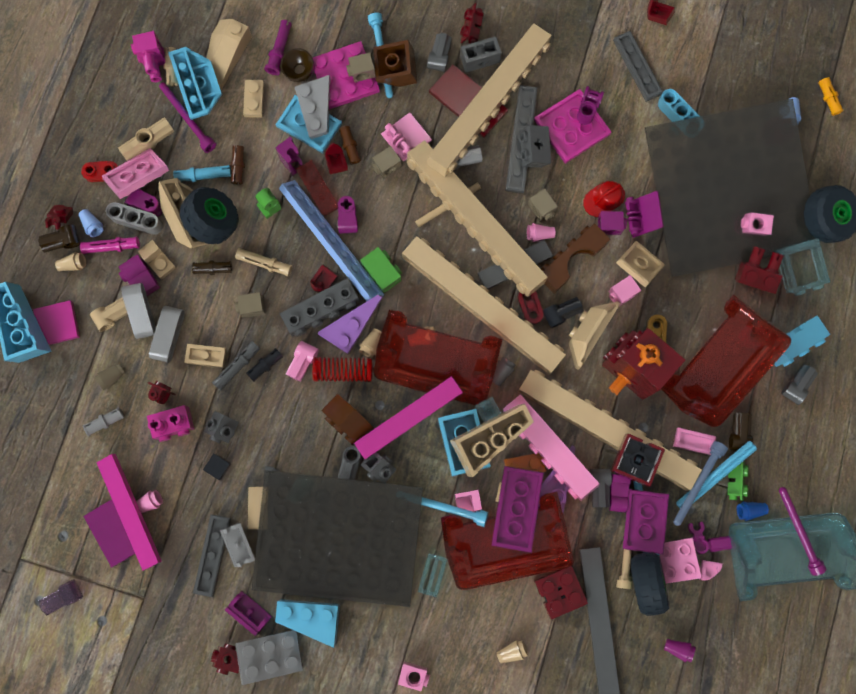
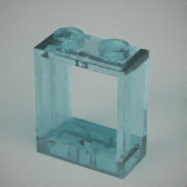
M819 238L775 250L776 253L784 255L780 271L783 276L786 293H794L795 296L806 293V289L812 288V291L824 288V284L830 283ZM810 249L818 280L797 286L789 255Z

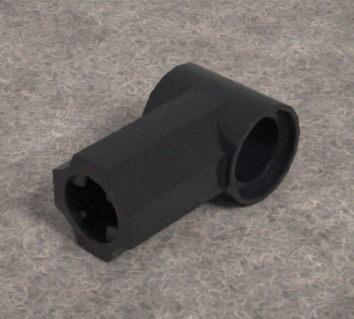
M577 297L559 305L554 304L543 310L550 328L559 326L566 322L567 319L584 312L582 303Z

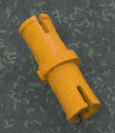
M830 77L820 80L818 84L824 95L823 100L827 102L831 115L835 116L842 113L844 110L838 99L839 94L834 90Z

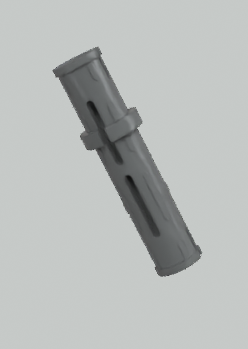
M251 341L241 353L238 352L236 354L237 357L221 372L212 384L221 391L242 367L250 363L249 360L261 348Z

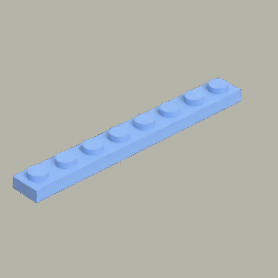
M295 180L283 183L279 188L366 302L376 295L384 296L380 288Z

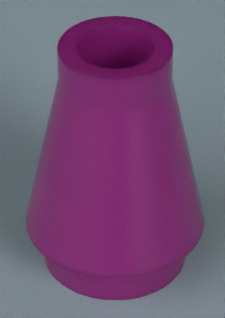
M667 639L664 650L686 663V661L692 662L696 647L688 642Z

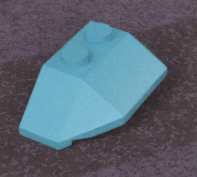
M187 47L168 52L190 119L208 115L222 96L211 61Z

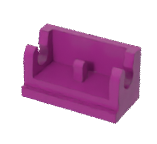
M289 137L275 147L280 161L294 176L297 172L292 163L298 162L302 167L303 162L298 156L299 151L294 145L293 139Z
M243 591L237 594L225 609L228 614L254 636L258 635L272 618V615Z

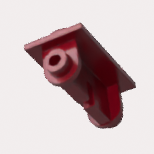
M476 3L465 11V23L460 32L462 36L460 43H463L465 40H468L470 44L478 42L480 29L475 27V25L481 26L484 13L481 8H476Z
M156 381L155 384L148 382V384L152 385L148 393V398L152 401L165 404L170 394L176 395L171 392V387Z

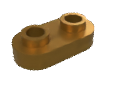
M653 315L648 319L646 329L649 328L666 343L667 321L662 315ZM653 323H658L659 328H654Z

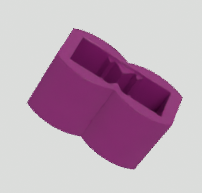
M138 254L118 266L121 271L119 272L121 279L124 282L128 281L129 285L143 283L147 296L161 288L143 258Z

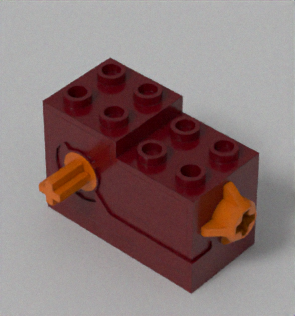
M647 328L643 332L641 330L638 332L633 330L630 334L625 332L615 343L618 347L615 348L613 346L603 357L605 361L602 366L616 377L614 382L608 387L612 393L618 395L627 386L639 398L644 400L658 392L685 362V359Z

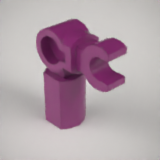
M703 522L698 523L699 530H695L692 523L688 524V530L693 535L692 538L697 555L704 554L708 550L710 552L732 549L729 536L709 538L706 541L702 533L705 528Z

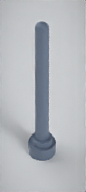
M717 441L712 443L710 447L711 455L673 521L676 526L681 525L717 459L726 454L728 448L724 444Z

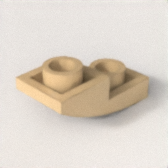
M249 487L248 530H268L269 487Z

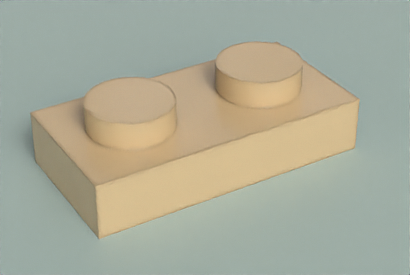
M245 80L244 117L263 118L264 81Z
M187 344L184 363L224 368L227 349Z

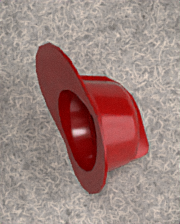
M602 182L585 195L583 200L584 209L589 215L598 217L601 211H613L624 202L625 191L621 184L617 182Z

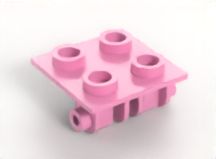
M408 113L393 125L388 123L385 126L386 130L381 133L382 137L403 162L407 160V152L424 140L427 143L432 141L411 113Z
M684 538L664 543L663 555L660 554L659 557L665 584L702 578L693 538Z

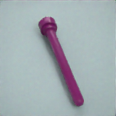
M161 82L159 88L199 138L202 150L205 153L213 151L217 146L216 142L211 137L206 136L195 121L190 119L188 112L164 82Z
M785 487L779 488L780 496L809 558L808 568L811 575L817 576L825 573L827 568L824 562L817 558Z

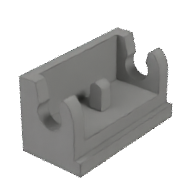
M236 523L220 530L234 567H241L245 563L255 561L241 523Z

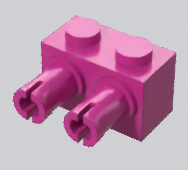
M154 31L133 35V43L131 44L133 54L137 55L138 62L144 65L145 72L150 75L151 82H160L162 78L159 66L165 64V52Z
M186 405L147 416L148 428L150 429L152 439L159 440V442L168 441L171 439L170 436L177 434L179 437L188 435L190 430L195 429L190 409Z

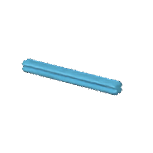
M748 441L712 471L694 502L757 450L754 443ZM689 492L676 502L679 508L683 505Z

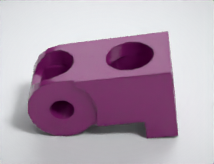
M612 474L611 486L609 487V511L625 513L628 507V492L631 479L622 475Z

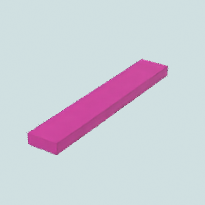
M451 376L357 440L354 444L366 460L463 392Z
M111 454L96 462L142 571L162 562L116 454Z

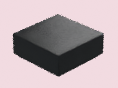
M213 453L203 470L216 479L221 480L231 464Z

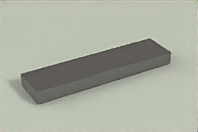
M631 31L615 37L613 42L645 102L661 96L663 91Z
M545 240L524 250L536 265L553 257ZM496 264L477 274L483 286L488 290L509 280L500 265L497 266Z
M210 515L193 594L214 597L225 548L220 530L230 526L231 518Z

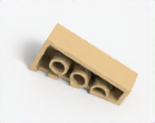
M519 404L450 440L467 476L474 477L481 468L486 466L499 452L503 451L512 440L516 439L534 421L526 405Z

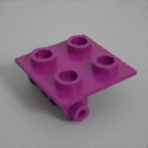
M659 191L636 199L634 197L626 198L625 205L627 211H629L626 215L629 216L627 221H629V232H631L632 238L664 227Z

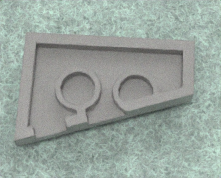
M329 75L295 86L310 139L326 135L329 132V88L331 84V77Z

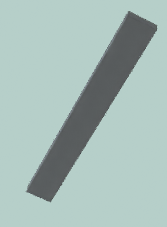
M600 547L579 549L585 596L588 602L587 611L598 694H620Z

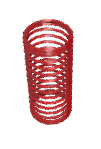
M317 357L313 359L312 374L314 382L319 380L323 382L324 379L326 382L328 379L330 382L332 380L336 382L337 379L339 382L341 379L343 382L345 380L349 382L350 378L352 382L354 379L356 382L358 380L362 382L363 378L365 382H372V358H367L366 378L365 358H363L362 377L360 358H358L357 376L356 358H354L353 379L351 357L349 378L347 373V357L345 358L344 377L343 358H341L340 379L338 357L336 361V378L334 375V357L332 358L331 378L330 358H328L327 379L325 372L326 358L324 357L323 378L321 376V357L319 360Z

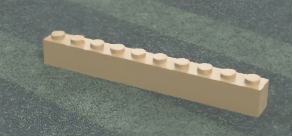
M533 23L428 155L427 165L444 177L449 172L452 173L458 164L456 162L466 156L467 148L477 142L478 134L487 129L490 124L489 120L498 115L502 104L506 105L510 99L511 92H516L519 88L522 78L526 79L532 65L536 66L541 59L540 55L549 50L551 34Z
M425 140L407 152V165L409 168L419 174L418 176L424 184L427 183L433 195L443 201L444 207L448 211H452L457 222L467 228V232L472 238H476L481 249L485 252L487 251L492 256L491 259L497 266L500 265L504 270L505 276L515 282L520 293L529 297L545 284L548 277L457 175L454 172H449L444 177L427 165L428 155L433 149Z
M416 236L402 252V258L548 375L552 373L566 354L563 353V348L557 344L553 345L548 341L549 338L544 333L535 331L533 329L534 326L529 321L521 320L518 317L519 314L514 309L506 308L500 298L491 296L485 286L477 285L471 275L462 273L459 270L460 267L453 261L448 262L445 259V255L439 250H433L430 247V243L424 238L419 239Z
M530 370L518 390L520 394L619 451L623 438L627 433L642 439L644 444L652 443L664 448L662 442L656 439L650 440L643 431L639 429L633 430L629 427L630 424L622 419H614L612 417L613 414L609 411L597 409L595 407L596 404L592 401L580 399L578 397L579 394L570 389L567 391L561 388L562 384L552 379L550 381L544 378L545 374L538 370ZM664 448L665 451L656 474L685 491L691 490L702 469L697 467L698 464L690 459L686 461L681 458L679 452Z

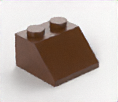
M409 40L373 47L376 82L399 87L417 83L415 53Z

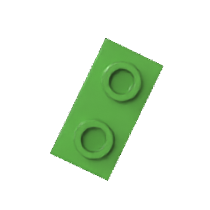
M745 461L728 474V478H736L735 482H728L727 496H729V500H737V496H739L740 500L745 501V497H748V485H745V477L749 476V466L745 465Z

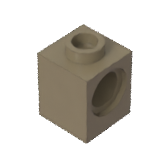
M370 52L348 58L349 65L346 67L348 75L353 77L354 83L375 78V69Z
M391 146L372 157V168L383 179L402 167L400 158Z
M546 189L535 194L528 201L529 207L540 222L544 219L548 221L556 215L555 212L558 206Z

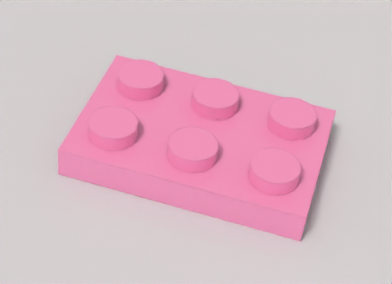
M149 148L102 175V177L119 199H122L152 180L161 177L169 169L155 152Z

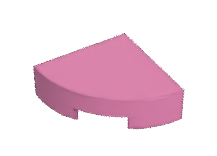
M701 560L700 571L702 578L699 580H709L715 577L721 571L723 563Z

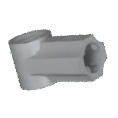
M479 145L467 148L466 156L456 162L458 164L455 170L461 166L482 162V153Z

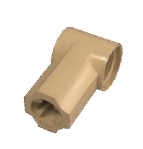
M123 297L106 307H99L90 313L99 332L110 329L114 326V322L128 315Z

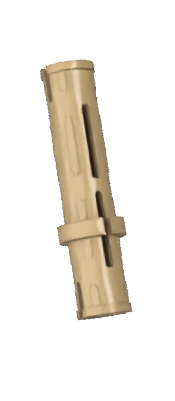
M238 248L235 259L268 269V272L271 273L277 272L289 277L292 272V265L277 261V258L274 257L271 259L242 248Z

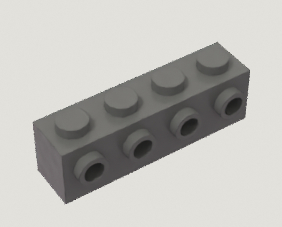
M347 278L279 314L291 336L296 335V337L305 334L306 330L310 327H319L323 324L324 320L328 318L334 319L339 316L341 311L355 308L359 299Z

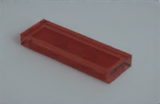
M311 160L296 168L298 175L323 217L337 210L338 204L313 161Z

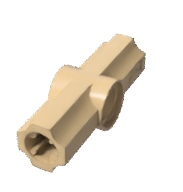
M164 117L149 128L138 130L135 137L118 147V149L128 161L149 148L153 150L158 142L175 131ZM150 137L147 142H143L145 138Z

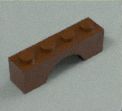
M595 223L591 227L586 226L580 232L581 236L577 240L573 238L567 244L568 248L564 252L559 251L553 257L555 261L550 265L547 263L541 268L548 277L545 285L553 294L566 284L570 278L567 269L570 258L578 254L595 256L611 240Z

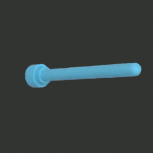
M372 13L368 15V22L371 28L374 29L376 45L381 46L384 45L381 32L382 14ZM384 84L387 98H392V85Z
M403 491L396 493L399 499L472 519L473 522L477 523L476 525L481 527L486 525L489 513L487 511L473 512Z

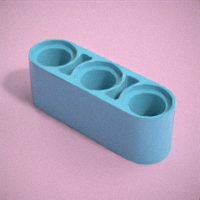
M667 89L662 93L658 100L659 109L685 136L689 138L696 137L704 126L703 119L675 90ZM664 98L670 99L671 102L665 101ZM677 111L682 112L684 116L679 115ZM690 124L696 126L697 129L691 128Z

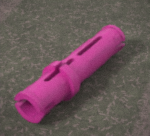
M137 236L131 238L116 237L112 240L80 243V250L83 254L116 250L123 252L125 249L140 248V241Z

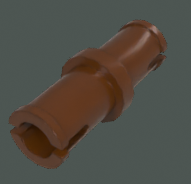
M343 126L339 129L344 143L342 146L347 152L350 165H354L361 161L356 148L357 142L353 139L350 126Z
M236 145L232 146V162H230V167L232 168L230 183L238 185L239 182L241 185L243 184V168H245V163L243 162L244 146L237 145L236 148Z

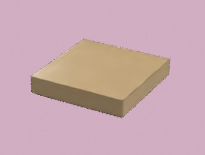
M637 241L616 262L645 288L665 265Z

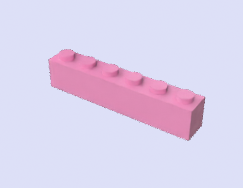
M520 394L503 408V412L519 404L526 405L534 422L519 437L522 440L525 438L530 443L528 445L535 455L539 453L543 459L541 461L546 468H552L556 473L554 476L560 484L565 483L569 487L568 493L575 500L578 498L582 501L600 483Z

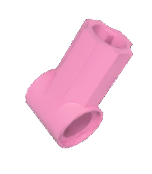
M300 341L286 375L301 382L308 367L313 363L314 357H317L319 349L304 341Z

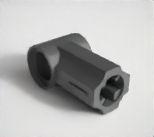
M440 33L436 35L433 50L429 54L427 68L442 72L446 71L449 57L448 52L452 37L448 36V34Z
M803 364L793 380L786 384L781 394L795 404L800 405L809 393L807 390L818 373L811 366Z
M350 446L344 450L337 482L353 486L362 457L356 446ZM351 449L356 450L358 453V457L354 461L349 460L347 456L348 451Z
M590 469L589 472L600 483L592 492V507H610L609 487L612 481L610 469Z

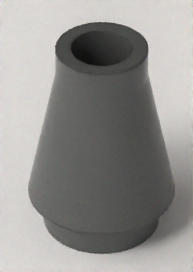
M502 357L501 361L498 360L490 381L501 386L515 371L514 367L516 364Z

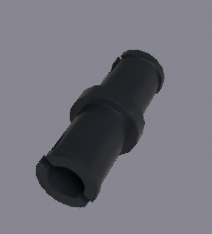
M274 348L265 358H260L258 360L259 363L246 372V374L255 382L257 378L266 371L269 372L271 367L283 358L282 354Z

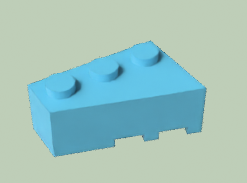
M817 315L776 339L764 349L776 367L781 364L785 367L794 362L793 358L796 356L802 357L809 353L810 347L814 345L818 347L825 343V338L830 333Z
M280 599L277 601L275 622L334 648L337 641L340 604Z

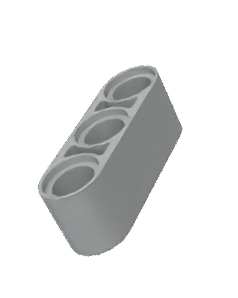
M116 202L110 203L106 207L107 216L116 224L153 235L159 234L163 229L162 222L153 213ZM120 210L119 215L114 216V213ZM137 215V220L131 222L132 217ZM156 221L153 227H149L150 222Z
M143 283L122 286V297L135 338L140 339L154 336L156 326Z
M166 305L163 306L150 347L149 358L170 363L184 320V310Z

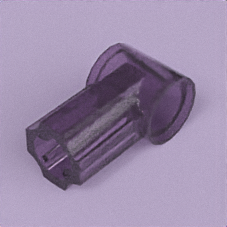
M75 579L58 587L57 591L39 600V606L41 611L48 616L64 606H69L83 598V595Z

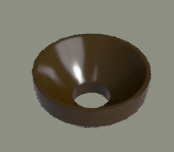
M295 48L284 54L280 66L282 73L287 79L293 82H302L313 73L314 61L308 51ZM303 65L305 67L304 71L300 74L295 73L296 66Z

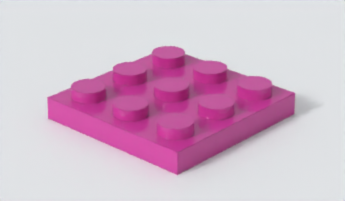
M361 41L313 57L316 78L319 79L327 75L331 77L329 110L380 92L375 78L354 83L353 77L348 75L346 67L349 65L348 58L366 53Z
M581 89L534 118L538 126L549 127L550 143L565 164L612 133L597 111L590 124L584 125L579 123L577 114L584 95ZM583 111L584 114L590 115L589 112Z

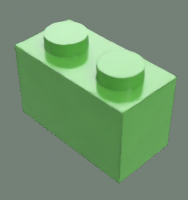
M377 247L363 257L360 262L384 294L401 282L400 275L402 272L397 265L393 266L389 260L391 258L385 250L381 251Z

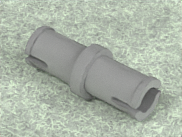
M118 407L105 415L100 414L97 419L84 424L83 429L87 436H90L124 419L123 413Z

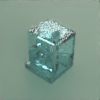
M493 397L475 406L483 422L501 414Z

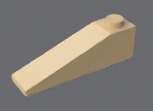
M224 19L218 22L211 34L207 59L212 63L221 90L252 38L249 27L234 19Z

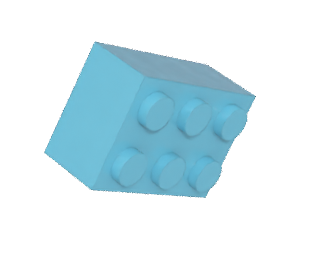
M477 409L438 418L452 477L465 474L466 472L450 440L480 425ZM490 462L480 470L490 468Z

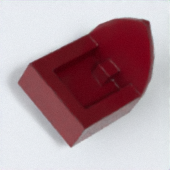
M650 0L647 6L648 20L667 25L675 13V7L659 3L658 0Z
M332 143L325 151V161L329 173L334 174L348 171L342 148L336 143Z
M323 264L310 281V285L314 292L320 293L331 287L339 275Z

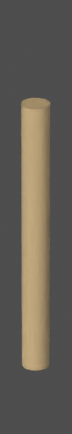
M477 182L474 185L470 186L468 189L472 193H475L476 191L480 190L481 187ZM442 204L416 220L415 223L418 227H421L447 209Z

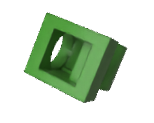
M264 188L256 194L255 198L259 202L256 205L266 219L282 209L277 198L269 188Z

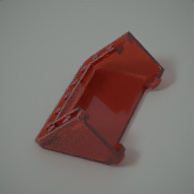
M732 295L724 306V312L728 315V318L681 374L677 375L674 373L661 388L683 413L711 427H718L728 418L791 344V338L785 332L735 295Z
M389 310L377 345L374 376L381 381L426 393L452 376L463 392L453 400L482 406L487 401L503 339L491 335L484 337L482 343L407 324V317L402 312Z
M547 493L540 498L532 552L492 546L496 516L487 518L485 527L478 526L473 521L463 523L461 517L457 515L441 517L445 554L457 588L468 590L570 567L573 564V556L558 493Z

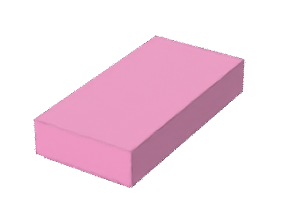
M677 428L673 447L711 455L710 447L716 441V436Z

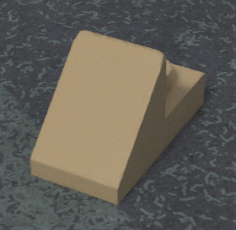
M153 240L138 251L143 260L161 280L176 269L174 264Z

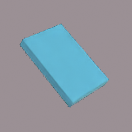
M294 95L275 125L310 147L324 153L341 127L342 121L329 114L328 134L310 139L298 97Z

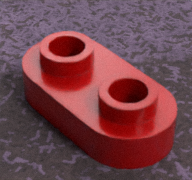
M113 161L88 162L83 165L81 173L89 182H104L102 175L107 173L108 168L113 170L118 165Z

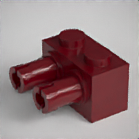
M754 246L749 261L746 263L741 262L735 280L739 283L776 294L783 277L779 274L778 270L784 255L772 252L767 268H761L759 265L766 250Z

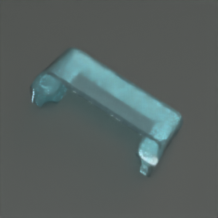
M839 513L799 516L817 558H820L827 568L825 573L817 576L811 575L809 571V558L790 517L740 522L730 525L728 536L732 545L731 556L736 590L740 601L755 599L758 593L757 587L825 579H833L838 587L845 590L856 589V534L846 517Z

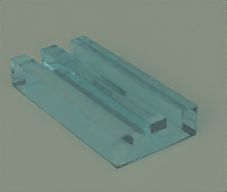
M428 553L418 589L419 593L437 598L447 558ZM431 558H433L435 561L427 590H425L423 586ZM440 560L442 561V565L440 568L434 592H432L430 590L437 569L438 561Z

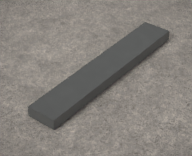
M519 86L505 190L508 192L524 194L527 167H522L519 135L521 129L533 125L538 87Z

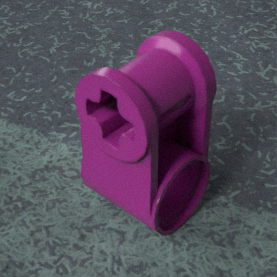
M589 86L586 87L577 114L579 123L587 125L593 121L597 108H599L603 98V91L597 92L590 89ZM583 111L589 112L590 115L584 114Z
M137 189L128 195L124 202L127 206L153 213L157 217L163 213L160 202L154 196L147 194L141 189Z
M343 196L338 201L339 234L358 233L356 206L350 196ZM348 203L350 206L346 210L344 207Z

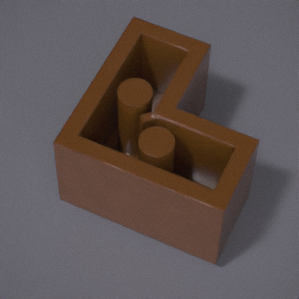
M339 394L321 410L326 415L324 419L341 435L345 433L346 436L344 438L352 446L357 440L375 429Z

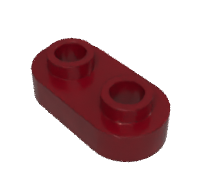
M535 291L530 295L531 299L529 301L524 299L525 294L519 292L518 301L524 319L532 325L540 323L544 313L537 292ZM530 313H535L537 317L531 318Z

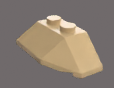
M177 178L159 181L161 210L176 240L189 248L207 245L205 242H200L192 237L185 230L180 219V207L193 190L181 183Z
M618 301L591 307L588 312L584 310L580 316L579 321H581V324L578 328L574 326L569 334L571 337L569 346L575 369L579 370L583 366L621 303Z

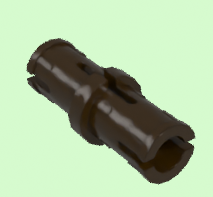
M209 260V262L192 263V267H194L192 268L193 274L210 273V275H215V273H232V269H230L232 267L231 261L215 262L214 260Z

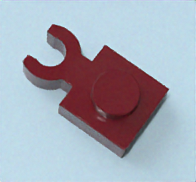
M54 205L45 219L46 228L55 225L56 230L60 229L61 223H67L73 215V207Z

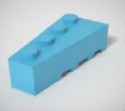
M9 282L0 283V342L4 361L20 363L52 352L21 286Z

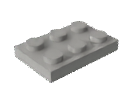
M295 630L235 643L242 685L303 671Z

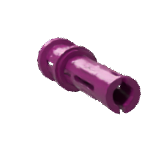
M281 20L274 47L269 51V61L264 68L267 73L272 75H280L281 60L284 56L283 52L290 28L292 27L291 22H288V25H286L287 20Z

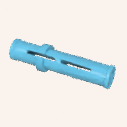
M230 165L197 169L190 167L187 170H174L173 176L181 182L231 177Z

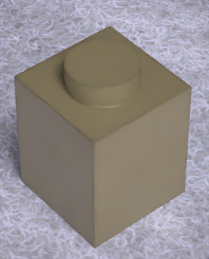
M260 292L237 296L238 302H235V308L242 318L265 314L263 296Z

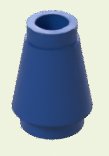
M743 501L737 505L736 511L739 519L749 521L767 515L769 509L766 503Z

